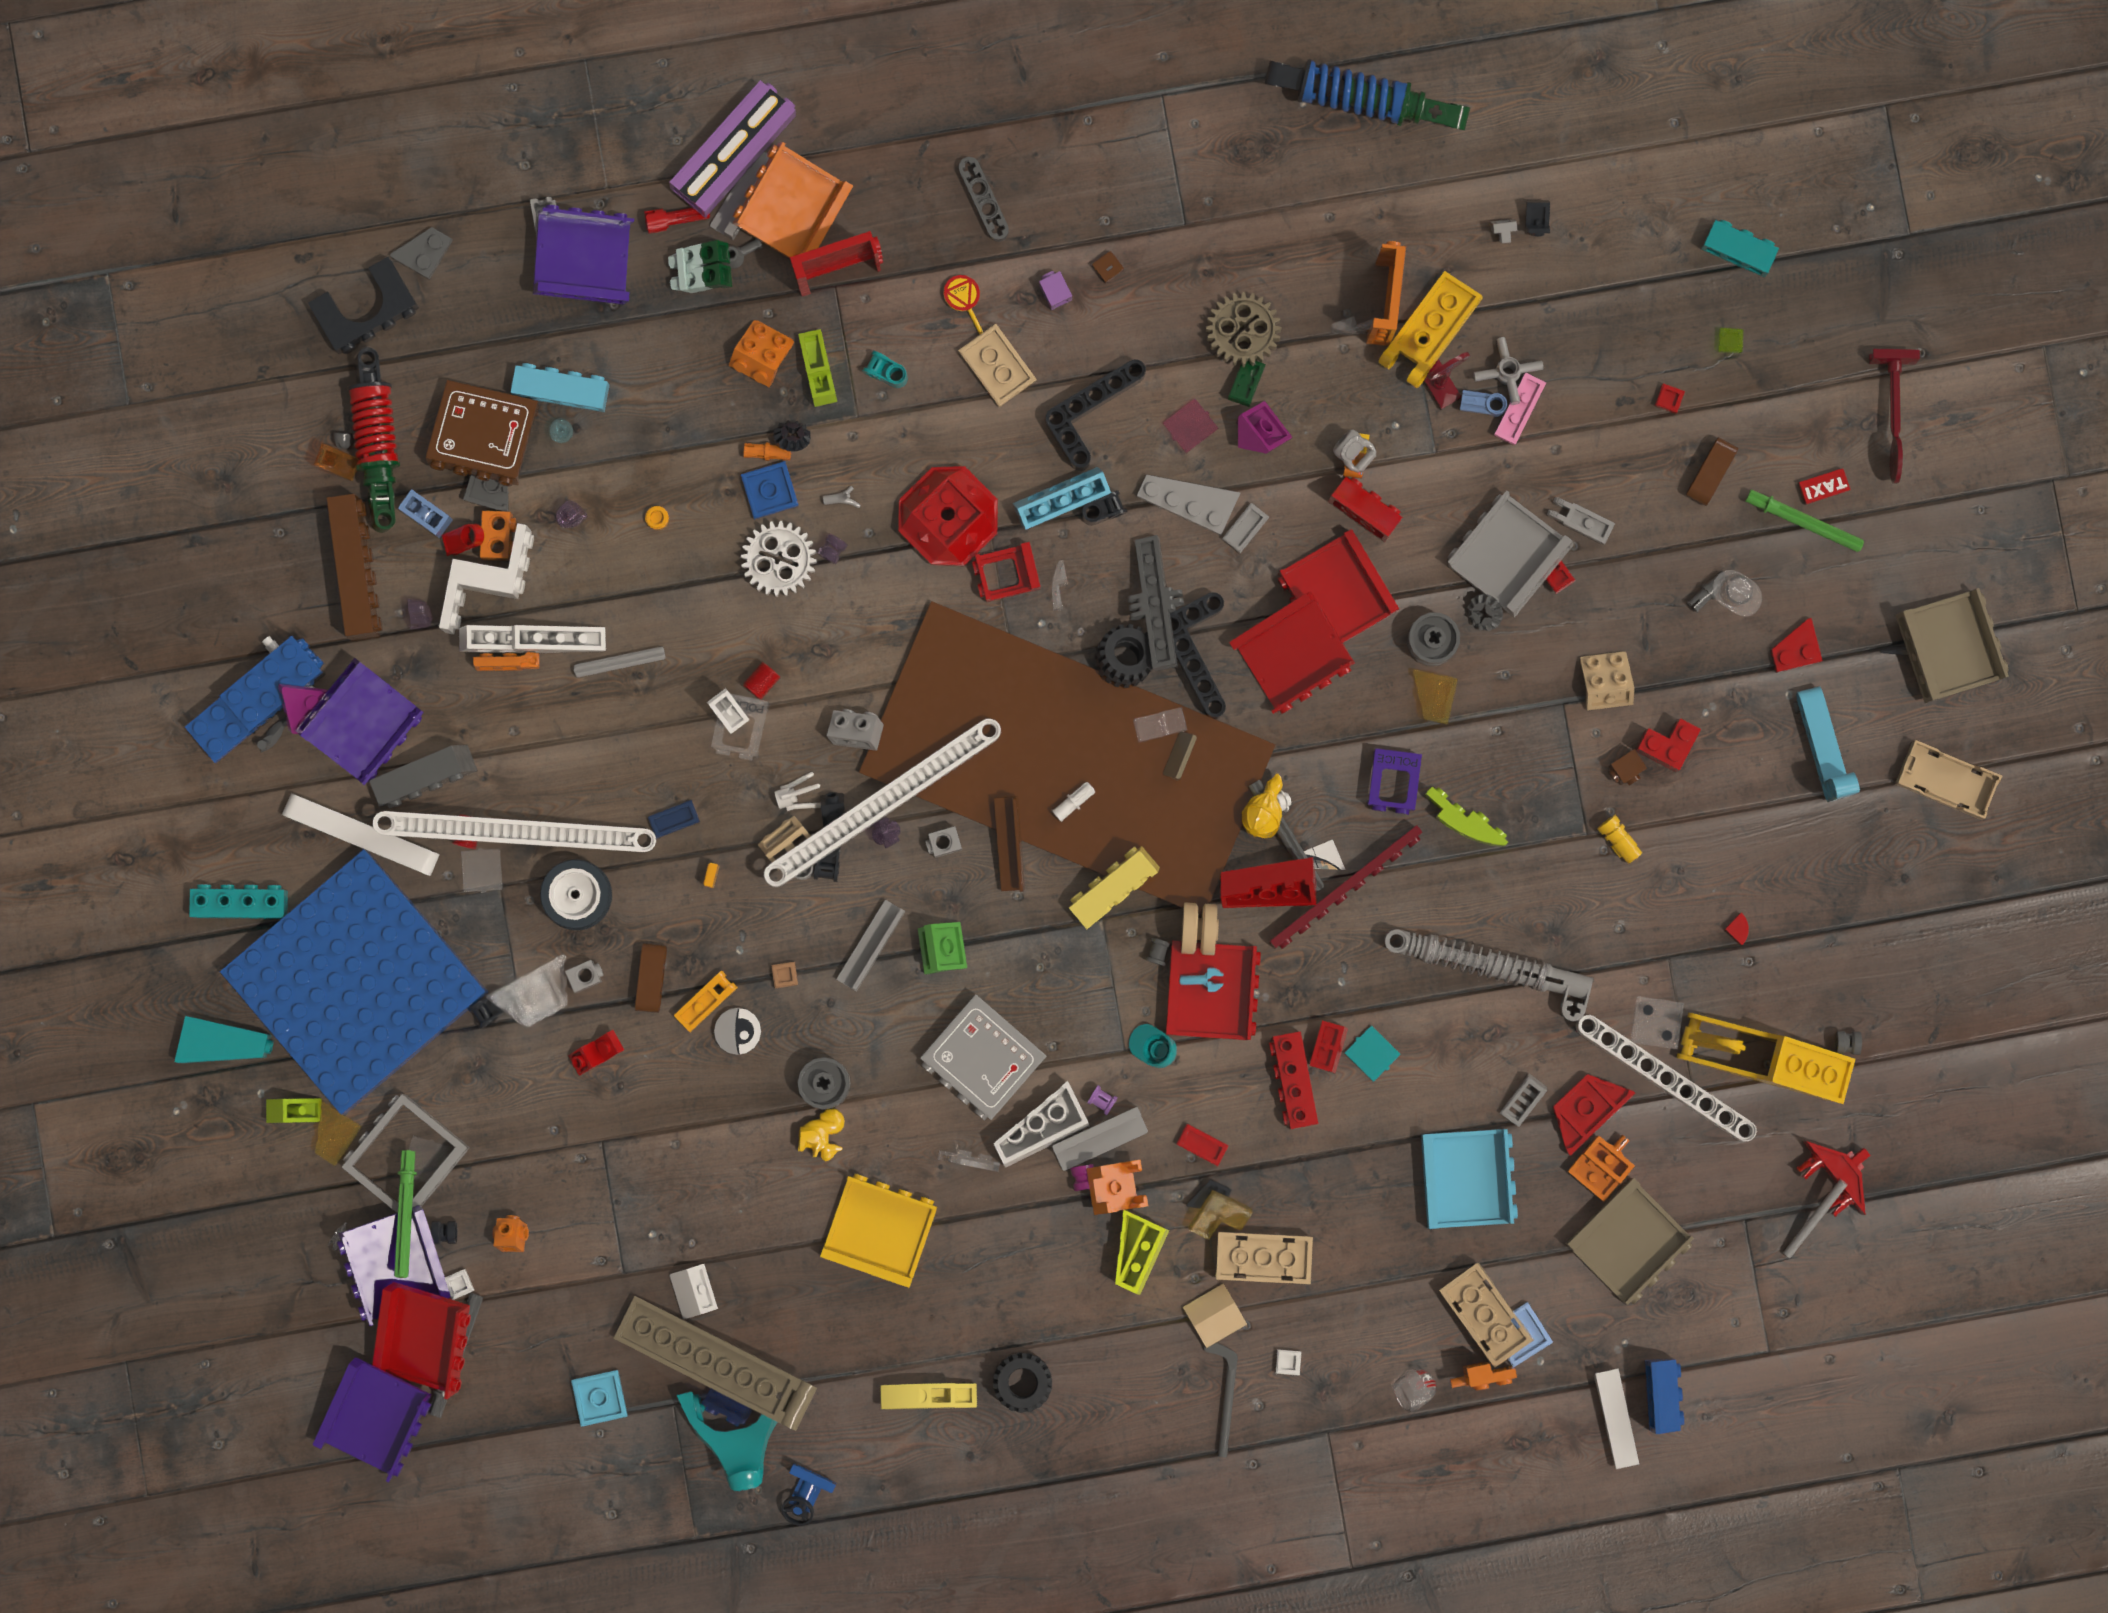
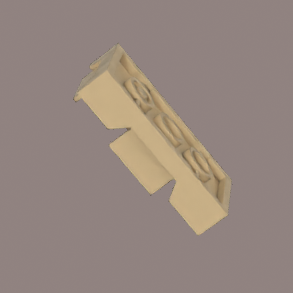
M1915 740L1911 743L1895 785L1983 820L1987 816L1988 807L2002 775L1966 763ZM1928 752L1937 754L1938 758L1929 755ZM1974 769L1981 772V776L1972 773L1971 770ZM1917 785L1918 787H1922L1925 789V791L1915 788L1914 786ZM1961 803L1962 805L1968 806V809L1958 807L1957 805Z
M1218 1232L1216 1280L1311 1284L1312 1236ZM1236 1235L1247 1236V1240H1236ZM1283 1238H1294V1243L1283 1242ZM1234 1273L1246 1274L1245 1278H1234ZM1281 1276H1293V1280H1281Z
M1476 1263L1439 1290L1495 1368L1534 1341L1532 1335L1515 1315L1480 1263ZM1485 1279L1493 1288L1490 1291L1483 1282ZM1455 1301L1458 1303L1459 1307H1461L1463 1311H1458V1309L1454 1305ZM1514 1318L1520 1325L1519 1329L1515 1327L1511 1319ZM1482 1340L1489 1346V1351L1482 1345Z

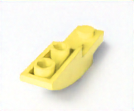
M976 1384L880 1385V1409L977 1407Z

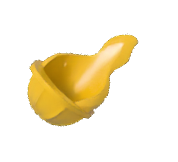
M1275 774L1272 779L1267 781L1264 792L1252 797L1242 811V823L1246 832L1253 837L1272 838L1280 827L1282 809L1277 800V795L1281 791L1283 784L1279 774Z

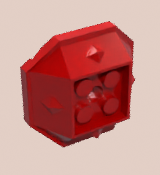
M965 466L932 467L899 499L898 531L931 565L965 567L998 534V499ZM944 510H952L955 513L954 518L950 521L944 520L941 517Z

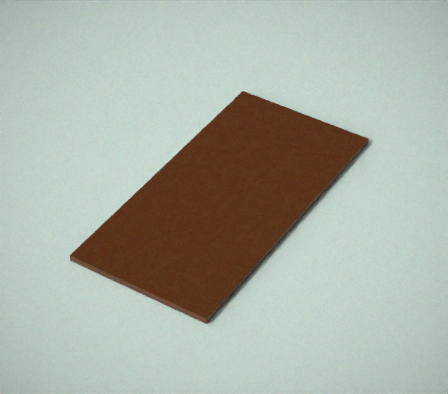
M931 601L881 719L884 726L877 751L868 750L859 773L888 785L985 719L996 720L1000 725L1001 733L995 742L934 782L931 786H928L915 797L996 830L994 798L1018 796L1021 841L1104 876L1108 874L1106 870L1117 861L1120 864L1126 859L1124 855L1134 846L1136 849L1142 846L1160 868L1158 873L1153 877L1149 876L1138 890L1181 908H1184V903H1196L1198 915L1202 916V908L1205 904H1210L1220 880L1221 872L1225 868L1242 827V811L1251 798L1254 797L1248 786L1258 780L1261 781L1276 744L1139 687H1133L1132 684L1129 688H1123V684L1115 687V682L1107 683L1105 681L1107 677L1105 675L1101 677L1096 669ZM985 725L982 728V733L986 737H992L995 735L996 730L992 725ZM1185 732L1196 735L1197 739L1180 780L1177 781L1165 776L1163 772L1179 733ZM1088 782L1094 788L1095 793L1079 806V810L1075 809L1061 822L1052 810L1066 800L1068 794L1072 795L1084 783Z

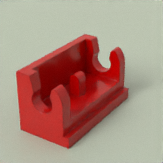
M1322 1020L1309 1066L1336 1074L1348 1028Z

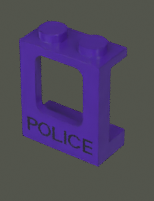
M1375 748L1367 806H1372L1373 811L1386 812V808L1395 809L1396 814L1409 815V811H1414L1422 754ZM1384 769L1406 771L1409 773L1407 800L1405 803L1380 800L1381 776Z

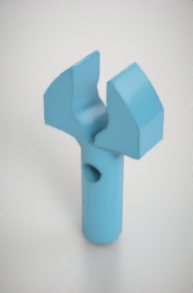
M1207 968L1205 975L1180 976L1179 983L1181 985H1205L1208 988V992H1216L1224 983L1214 984L1208 979L1212 976H1223L1224 974L1217 968Z

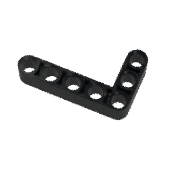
M1134 359L1127 362L1047 412L1046 425L1068 462L1075 470H1086L1090 465L1091 455L1072 423L1140 383L1146 373V367L1142 361ZM1137 366L1141 369L1142 373L1140 376L1133 377L1129 374V369ZM1111 379H1119L1122 382V386L1118 389L1111 388L1109 385ZM1094 390L1100 391L1102 398L1094 401L1089 397L1090 392ZM1074 402L1082 405V410L1078 413L1072 412L1069 408ZM1054 414L1060 415L1063 419L1058 425L1052 424L1049 420ZM1065 434H1071L1074 436L1075 441L1070 445H1066L1062 442V437ZM1079 453L1084 454L1087 461L1084 464H1077L1073 459L1074 456Z
M1215 592L1209 593L1170 613L1172 620L1178 623V629L1173 631L1176 659L1205 714L1213 719H1218L1223 716L1226 710L1225 701L1187 631L1222 611L1224 606L1223 597ZM1215 598L1219 601L1220 606L1218 609L1211 610L1207 606V601ZM1189 609H1195L1199 613V618L1194 621L1189 620L1186 612ZM1180 640H1185L1189 644V649L1181 652L1177 649L1176 643ZM1190 661L1198 662L1200 665L1199 671L1190 672L1187 669V663ZM1200 682H1208L1211 690L1208 693L1200 692L1198 690ZM1211 702H1218L1222 708L1221 712L1217 714L1211 713L1208 708Z

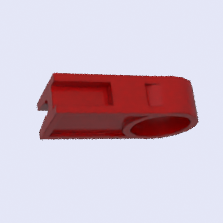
M466 524L443 534L442 539L446 555L450 556L453 554L455 556L480 546L484 541L482 527L479 524ZM471 529H472L473 532H474V541H473V543L471 542L470 536H469V533H470V530H471Z

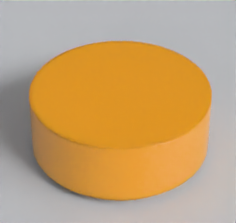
M654 506L646 512L645 520L650 528L661 530L668 525L669 515L663 507Z

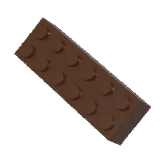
M356 494L327 497L345 636L351 641L380 637L379 631H383L382 619L378 617L376 608H380L378 594H375L373 585H377L375 571H372L370 562H373L374 559L372 549L367 544V539H370L369 526L364 522V517L367 516L366 503L362 502V499Z

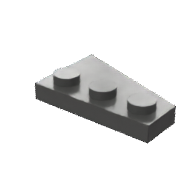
M474 475L470 476L464 501L500 512H509L508 486L501 485L496 480L482 481Z

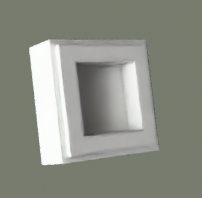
M466 1269L445 1277L452 1300L475 1291Z
M1277 1349L1276 1373L1300 1375L1301 1351Z

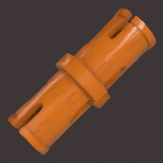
M770 442L765 444H744V458L765 459V461H770V459L791 460V451L783 450L777 445H771Z

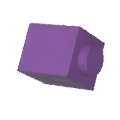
M1051 271L1041 277L1042 280L1039 281V286L1051 310L1072 301V294L1061 272L1054 273V271Z

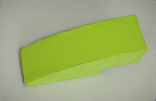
M821 329L798 334L815 407L837 402Z

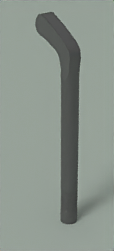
M1215 1343L1208 1348L1204 1347V1350L1208 1353L1225 1357L1228 1362L1218 1457H1227L1238 1356L1233 1350Z

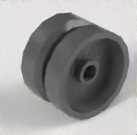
M1427 613L1420 616L1412 624L1407 634V648L1410 655L1418 663L1425 666H1439L1446 663L1456 653L1460 644V632L1457 624L1449 616L1442 613ZM1431 636L1436 637V639H1437V643H1436V644H1435V642H1433V643H1430V642H1429V638H1430Z
M825 1057L817 1058L807 1063L801 1070L798 1079L799 1093L804 1101L812 1107L819 1109L835 1108L843 1103L849 1094L851 1086L850 1076L846 1068L838 1061ZM821 1080L829 1081L827 1088L821 1087Z

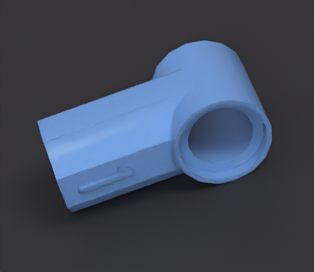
M1463 390L1460 411L1499 417L1505 412L1507 400L1499 393L1487 394ZM1499 400L1502 403V409L1498 411L1492 410L1490 402Z

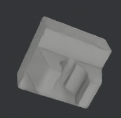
M1514 219L1491 221V231L1499 233V241L1501 243H1511L1510 231H1517V222Z

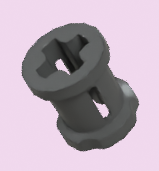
M1152 938L1151 942L1153 944L1149 956L1145 960L1165 966L1166 962L1164 959L1168 948L1172 944Z

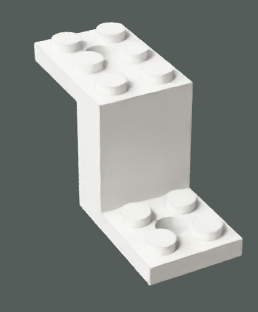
M517 523L508 569L456 559L452 560L439 625L442 631L455 634V629L459 630L461 624V616L458 615L459 608L464 606L466 593H463V589L518 599L519 594H523L525 588V581L522 578L523 572L528 571L530 562L527 552L528 548L532 549L534 535H532V531L527 525Z

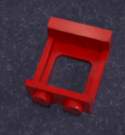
M1030 542L984 555H975L976 561H973L972 565L975 575L980 574L981 583L977 584L980 598L985 597L986 603L1041 590ZM1013 559L1019 577V584L990 591L983 567L987 564Z

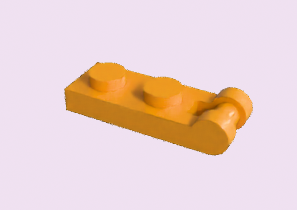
M720 971L674 1015L690 1033L738 988L734 983H730L725 978L727 975L723 971ZM718 984L724 989L720 995L713 989Z

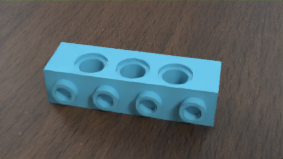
M1096 467L1013 503L1021 525L1025 529H1029L1108 495L1111 491L1103 471Z

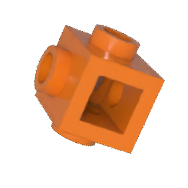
M507 1215L506 1218H497L496 1226L493 1228V1246L501 1252H524L525 1240L529 1236L527 1224L521 1221L520 1217L514 1215Z

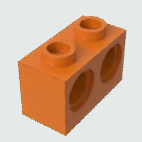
M482 511L481 527L484 531V541L480 548V558L482 560L510 561L514 542L512 541V532H516V518H513L511 512ZM498 519L505 520V526L501 530H495L493 527L494 522ZM497 542L504 543V550L501 553H494L492 550L493 545Z

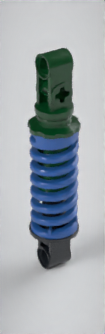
M1312 59L1307 60L1304 69L1270 60L1265 84L1298 90V102L1312 103L1316 94H1318L1319 106H1324L1328 97H1330V107L1336 109L1340 100H1343L1342 110L1344 112H1348L1350 107L1353 106L1354 113L1360 115L1363 108H1365L1367 117L1371 118L1375 111H1377L1379 120L1383 121L1386 116L1391 117V122L1398 126H1401L1404 119L1412 120L1415 124H1418L1420 119L1444 124L1451 128L1465 130L1470 112V107L1428 99L1423 91L1420 93L1411 91L1410 82L1393 81L1391 86L1388 87L1387 78L1380 79L1379 83L1376 84V77L1374 75H1370L1364 81V74L1362 72H1358L1353 78L1350 69H1346L1340 78V69L1337 66L1333 67L1328 75L1327 64L1323 63L1317 68ZM1435 105H1438V109L1442 113L1441 115L1437 114L1436 118H1432L1429 108H1434Z

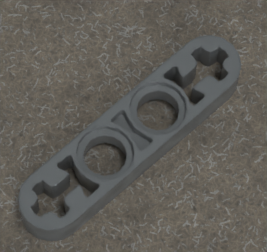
M966 157L959 163L960 175L989 237L993 241L1001 242L1007 238L1009 233L1007 222L978 161L973 157ZM969 163L971 166L975 165L976 167L973 168V173L975 177H977L978 175H980L981 177L974 178L970 183H968L967 180H971V175L968 171H963L965 169V164ZM976 183H982L985 186L986 190L982 195H976L972 191V187ZM985 204H992L995 207L993 215L986 216L983 214L982 208ZM999 216L1000 219H996L999 228L1004 227L1002 235L993 234V223L987 224L986 221H992Z

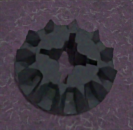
M787 420L785 424L779 423L778 427L774 429V441L783 450L791 452L800 451L810 443V431L807 430L806 424L800 425L798 420L795 423ZM788 433H797L796 437L793 435H791L790 437L788 436Z

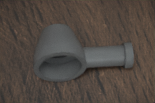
M755 238L754 241L740 248L730 245L729 252H735L736 256L730 259V264L726 265L731 266V269L740 267L744 262L745 255L763 248L760 240Z

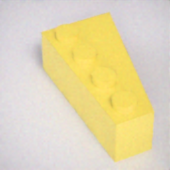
M1134 846L1124 855L1126 859L1119 864L1116 861L1106 870L1108 874L1101 879L1098 876L1089 883L1090 889L1083 894L1080 891L1070 899L1072 904L1069 906V909L1086 929L1107 914L1114 905L1116 906L1122 902L1132 890H1137L1142 886L1149 876L1153 877L1158 873L1160 867L1142 846L1138 849Z

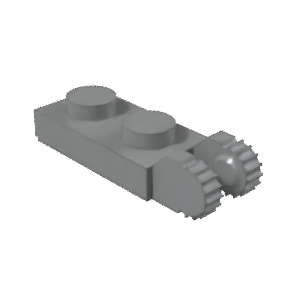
M1555 497L1553 502L1557 506L1569 510L1565 517L1554 510H1549L1547 515L1550 518L1605 545L1615 523L1575 503L1571 504Z

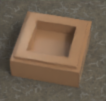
M795 962L771 965L775 989L798 985Z

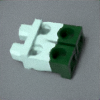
M714 240L676 249V254L668 257L670 268L678 269V276L672 277L670 280L671 289L696 293L709 289L732 287L731 266L726 265L730 264L729 244L726 242Z

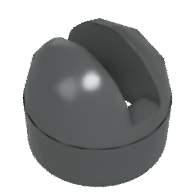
M334 433V443L337 448L347 449L351 446L353 434Z

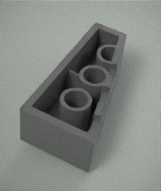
M451 745L369 781L379 807L388 806L389 809L400 806L402 800L419 798L425 791H435L442 788L443 784L459 781L464 776L478 770L468 745Z

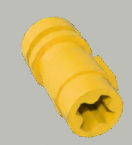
M1615 814L1603 822L1597 829L1601 835H1605L1606 841L1609 840L1612 843L1611 847L1619 858L1623 857L1627 864H1629L1643 852L1629 833L1624 830L1625 826L1623 823H1619L1620 819Z

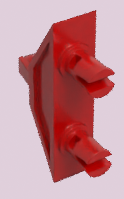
M1803 1141L1812 1152V1157L1797 1167L1796 1170L1801 1172L1809 1167L1802 1175L1805 1180L1822 1167L1836 1184L1840 1179L1847 1183L1846 1188L1829 1208L1831 1209L1838 1205L1831 1214L1836 1217L1851 1204L1856 1207L1861 1215H1866L1861 1172L1865 1167L1861 1163L1871 1156L1869 1152L1862 1148L1856 1154H1853L1852 1151L1845 1154Z

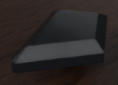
M1210 1180L1187 1204V1207L1222 1211L1232 1189Z

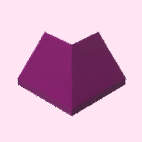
M1265 401L1242 413L1236 421L1238 425V448L1267 454L1293 438Z

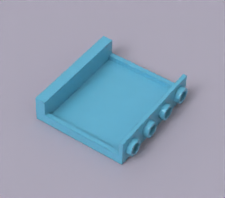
M1507 1129L1421 1135L1427 1229L1514 1224V1218L1518 1217L1517 1205L1513 1204L1512 1195H1516L1515 1181H1511L1510 1171H1514V1159L1509 1157V1148L1513 1147L1512 1134H1508Z

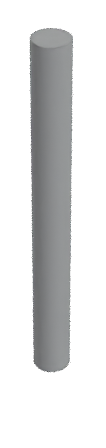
M1840 1179L1784 1250L1783 1253L1787 1257L1791 1258L1846 1188V1182Z

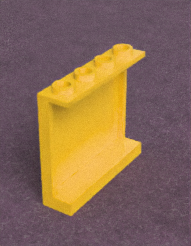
M854 1173L853 1177L848 1176L820 1257L910 1288L937 1206L933 1205V1200L922 1196L920 1201L911 1198L912 1193L899 1189L898 1193L889 1190L890 1185L879 1181L876 1182V1185L868 1183V1178Z

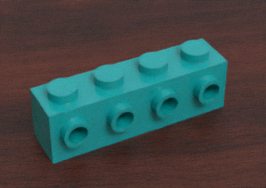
M200 884L197 885V889H190L189 917L282 919L288 912V891L281 890V885H267V890L258 889V885H244V889H235V885H220V889H211V885Z

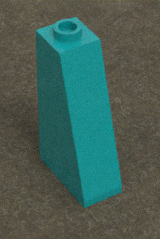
M185 1016L174 1062L197 1063L266 1058L267 1054L272 1052L274 1041L271 1040L272 1035Z

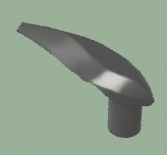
M287 717L273 725L263 739L257 743L261 753L270 749L279 740L287 724Z

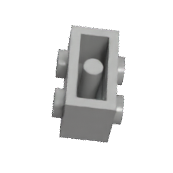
M843 709L842 711L834 710L827 737L833 745L877 751L884 725L878 716L871 712L859 714L849 709Z

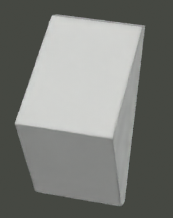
M726 688L707 702L730 734L749 721V718Z

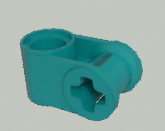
M872 351V358L867 367L863 368L862 372L893 388L904 387L908 381L905 368L877 351ZM900 371L903 373V377L899 381H893L891 379L892 373Z

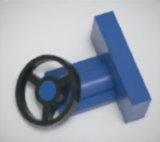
M794 1463L789 1473L800 1478L792 1496L783 1502L781 1512L788 1522L803 1526L810 1523L814 1516L813 1505L820 1490L823 1489L833 1493L837 1483ZM788 1502L792 1504L791 1506L785 1507V1504ZM806 1511L811 1514V1516H810L809 1519H808V1516H807ZM787 1512H792L795 1516L802 1517L804 1521L791 1518Z

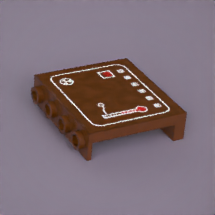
M447 380L426 455L427 464L432 469L438 471L448 469L460 476L470 474L482 481H489L491 479L498 481L499 484L510 487L512 484L518 486V477L532 425L539 411L538 401Z

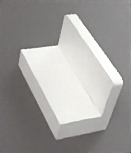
M704 1264L670 1274L683 1319L718 1309Z

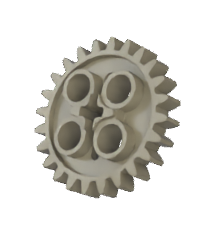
M1245 292L1242 293L1241 298H1238L1233 293L1231 301L1225 296L1224 305L1217 302L1216 307L1218 310L1211 309L1210 314L1213 317H1208L1207 323L1210 326L1206 327V332L1212 334L1207 336V341H1214L1211 344V350L1218 348L1216 356L1219 357L1224 354L1225 363L1229 359H1233V366L1238 361H1241L1242 367H1245L1246 361H1249L1254 366L1255 359L1262 363L1264 360L1263 354L1270 357L1271 351L1269 349L1276 350L1277 345L1274 342L1280 341V336L1277 334L1281 333L1282 327L1275 325L1280 323V318H1273L1277 310L1269 311L1271 303L1263 305V297L1256 301L1254 300V293L1251 294L1250 298H1246ZM1246 310L1249 316L1246 318L1240 317L1238 312ZM1257 315L1259 317L1258 319L1251 322L1254 316ZM1249 324L1248 331L1244 330L1239 334L1240 327L1244 329ZM1227 325L1232 327L1233 332L1224 333L1221 328ZM1262 326L1266 329V332L1260 334L1254 328ZM1237 336L1236 340L1232 344L1228 342ZM1244 341L1250 347L1248 349H1241L1238 343Z

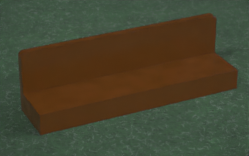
M1018 796L994 798L1001 891L1020 890V892H1023L1025 890Z

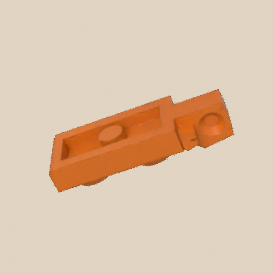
M527 652L521 657H517V654L505 653L503 657H493V654L483 653L479 654V657H473V665L477 671L539 669L540 657L539 653Z

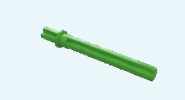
M1752 489L1748 493L1745 501L1763 509L1764 513L1769 512L1856 552H1859L1863 547V539L1773 499V496L1767 497Z
M411 1150L401 1151L400 1171H398L400 1181L394 1276L396 1278H407L409 1276L414 1176L417 1175V1172H414L416 1151Z

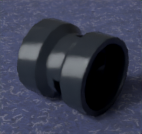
M432 1221L431 1236L434 1245H439L442 1242L457 1244L458 1231L456 1221H448L447 1223Z

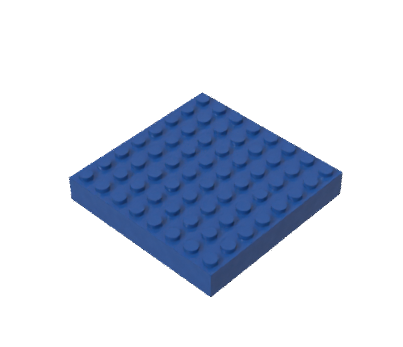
M365 849L220 971L341 1115H346L467 1012L471 1006L489 993L371 853Z

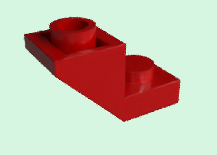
M611 1030L595 1041L580 1047L568 1055L580 1076L624 1051V1048L614 1030Z

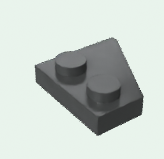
M431 227L391 253L390 257L430 280L453 240Z

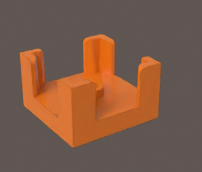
M1141 1159L1086 1168L1094 1215L1148 1206L1146 1195L1137 1196L1133 1172L1142 1171Z

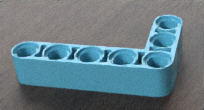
M1818 686L1797 692L1798 706L1827 802L1859 793L1860 788L1855 773L1846 774L1821 687Z

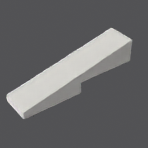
M1619 1369L1596 1373L1594 1378L1615 1468L1621 1469L1639 1465Z

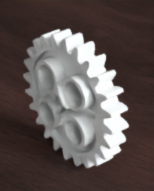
M771 521L769 529L762 524L761 533L753 530L756 537L754 539L747 537L750 546H743V549L748 552V554L741 555L742 559L747 560L746 563L741 565L742 568H749L744 574L745 577L753 576L750 584L753 585L758 582L757 590L760 591L765 587L766 595H769L771 590H774L776 597H778L780 591H783L784 595L788 596V589L797 593V585L802 588L805 587L802 582L803 579L811 581L807 573L815 572V569L810 566V564L817 563L816 559L811 558L812 555L816 554V550L809 549L813 542H805L808 534L804 533L800 536L801 528L797 527L793 531L792 523H789L784 528L782 521L779 522L778 527H775ZM769 539L778 541V546L774 550H768L765 547ZM790 547H799L800 553L797 557L788 556L787 551ZM763 551L775 557L782 554L784 560L796 562L799 566L795 567L783 561L776 564L775 559L762 556L759 552ZM761 561L770 562L771 565L768 571L761 572L758 570V565ZM790 568L793 571L792 576L789 579H782L780 577L782 569Z

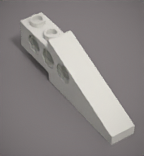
M466 625L459 628L460 652H500L502 654L527 652L606 651L605 627Z

